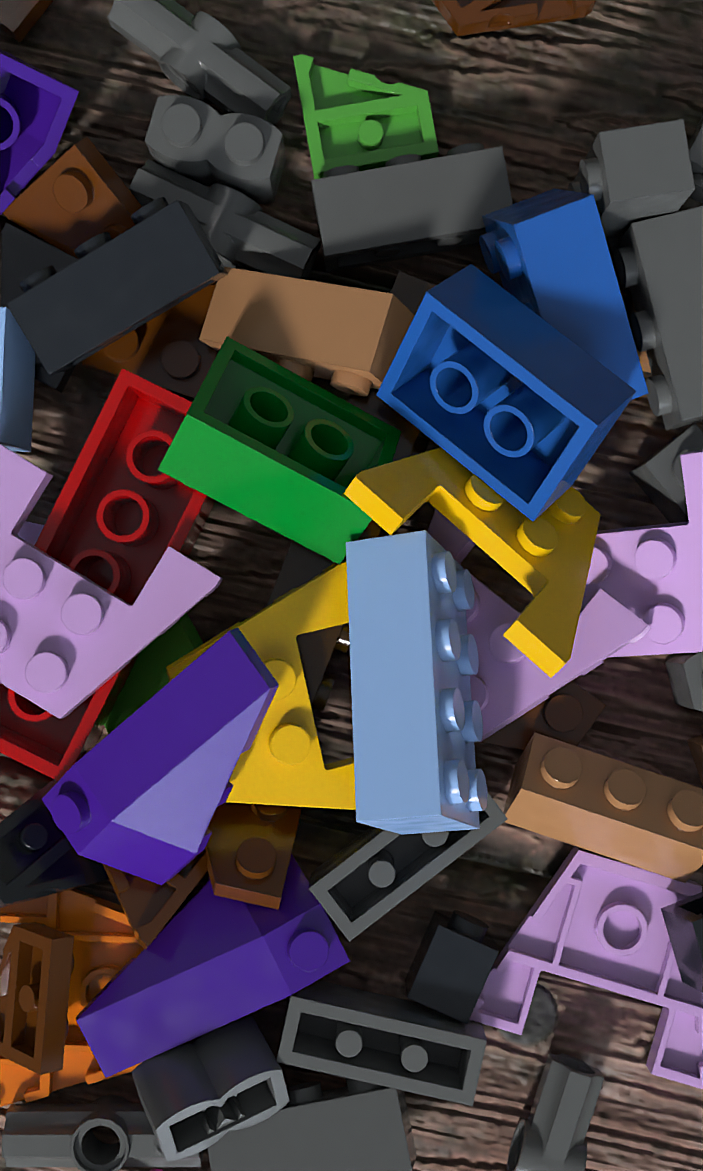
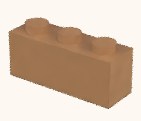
M224 267L228 275L216 283L199 340L219 352L226 336L310 382H312L313 377L331 380L330 385L352 395L365 397L369 395L370 388L379 390L415 316L394 294Z
M538 733L533 734L514 767L503 812L508 818L505 821L506 823L686 883L703 865L702 788Z

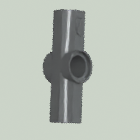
M114 0L112 9L107 16L111 27L158 61L164 74L184 93L200 101H204L207 98L227 114L241 113L253 115L266 120L274 126L283 116L287 103L292 97L291 87L241 51L242 48L239 42L218 20L202 11H198L193 15L174 0Z
M149 159L142 168H138L129 190L142 207L161 197H165L169 205L176 200L188 204L224 267L236 268V265L249 271L308 279L321 247L320 239L263 213L262 208L254 200L228 186L216 183L212 184L211 188Z
M549 1053L528 1119L522 1118L519 1121L513 1134L507 1159V1171H585L587 1160V1142L585 1137L604 1080V1076L599 1069L588 1065L581 1059L563 1053Z
M112 1094L101 1096L92 1103L11 1104L6 1111V1120L2 1133V1157L5 1159L6 1167H77L81 1171H118L121 1167H201L204 1154L203 1150L187 1158L165 1161L142 1103H131L122 1096ZM101 1125L111 1128L116 1132L120 1142L114 1144L102 1143L93 1134L92 1127Z

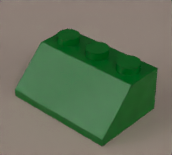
M226 336L158 470L340 565L346 556V542L358 540L372 520L343 493L354 477L361 471L393 461L402 431Z

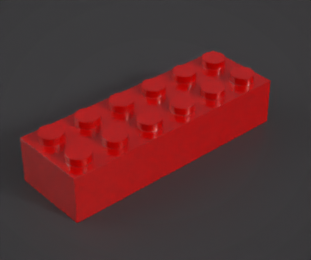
M122 368L34 546L131 605L136 601L168 546L188 557L216 500L164 474L158 468L192 402ZM139 653L76 709L61 719L0 683V753L59 781L79 759L95 747L105 727L104 724Z

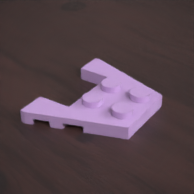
M0 444V683L61 719L70 714L130 663L131 659L158 636L164 634L199 601L218 588L223 578L168 546L134 604L131 605L18 536L20 529L53 475Z
M703 450L685 452L680 455L689 521L597 531L580 613L599 589H602L651 627L644 637L633 644L629 643L609 657L703 652Z
M435 509L427 532L446 551H450L452 557L461 565V562L475 546V543ZM471 574L475 600L474 607L466 610L467 634L474 636L479 657L477 674L470 675L471 699L479 703L482 713L483 736L481 741L550 698V694L580 675L584 676L604 663V659L629 643L633 644L644 637L651 627L602 589H599L580 613L571 658L550 678L503 636L505 631L520 615V612Z
M574 846L496 958L469 1020L522 1035L539 973L546 971L663 1006L646 1067L653 1075L703 1089V993L682 982L661 912L663 907L701 893L702 886L692 880L683 883Z

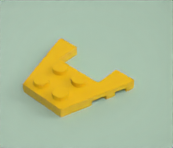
M441 447L361 471L354 477L343 494L389 535H392L425 502H429L533 594L534 598L505 631L503 636L550 678L569 661L601 516L596 509L585 501L580 492L570 487L532 522Z
M343 560L340 565L333 563L322 570L321 574L305 584L291 589L275 599L274 603L245 621L234 624L166 666L170 682L228 631L239 628L279 684L251 748L241 753L229 782L233 784V787L226 802L356 810L354 757L328 764L323 763L296 640L297 635L349 623L346 560Z

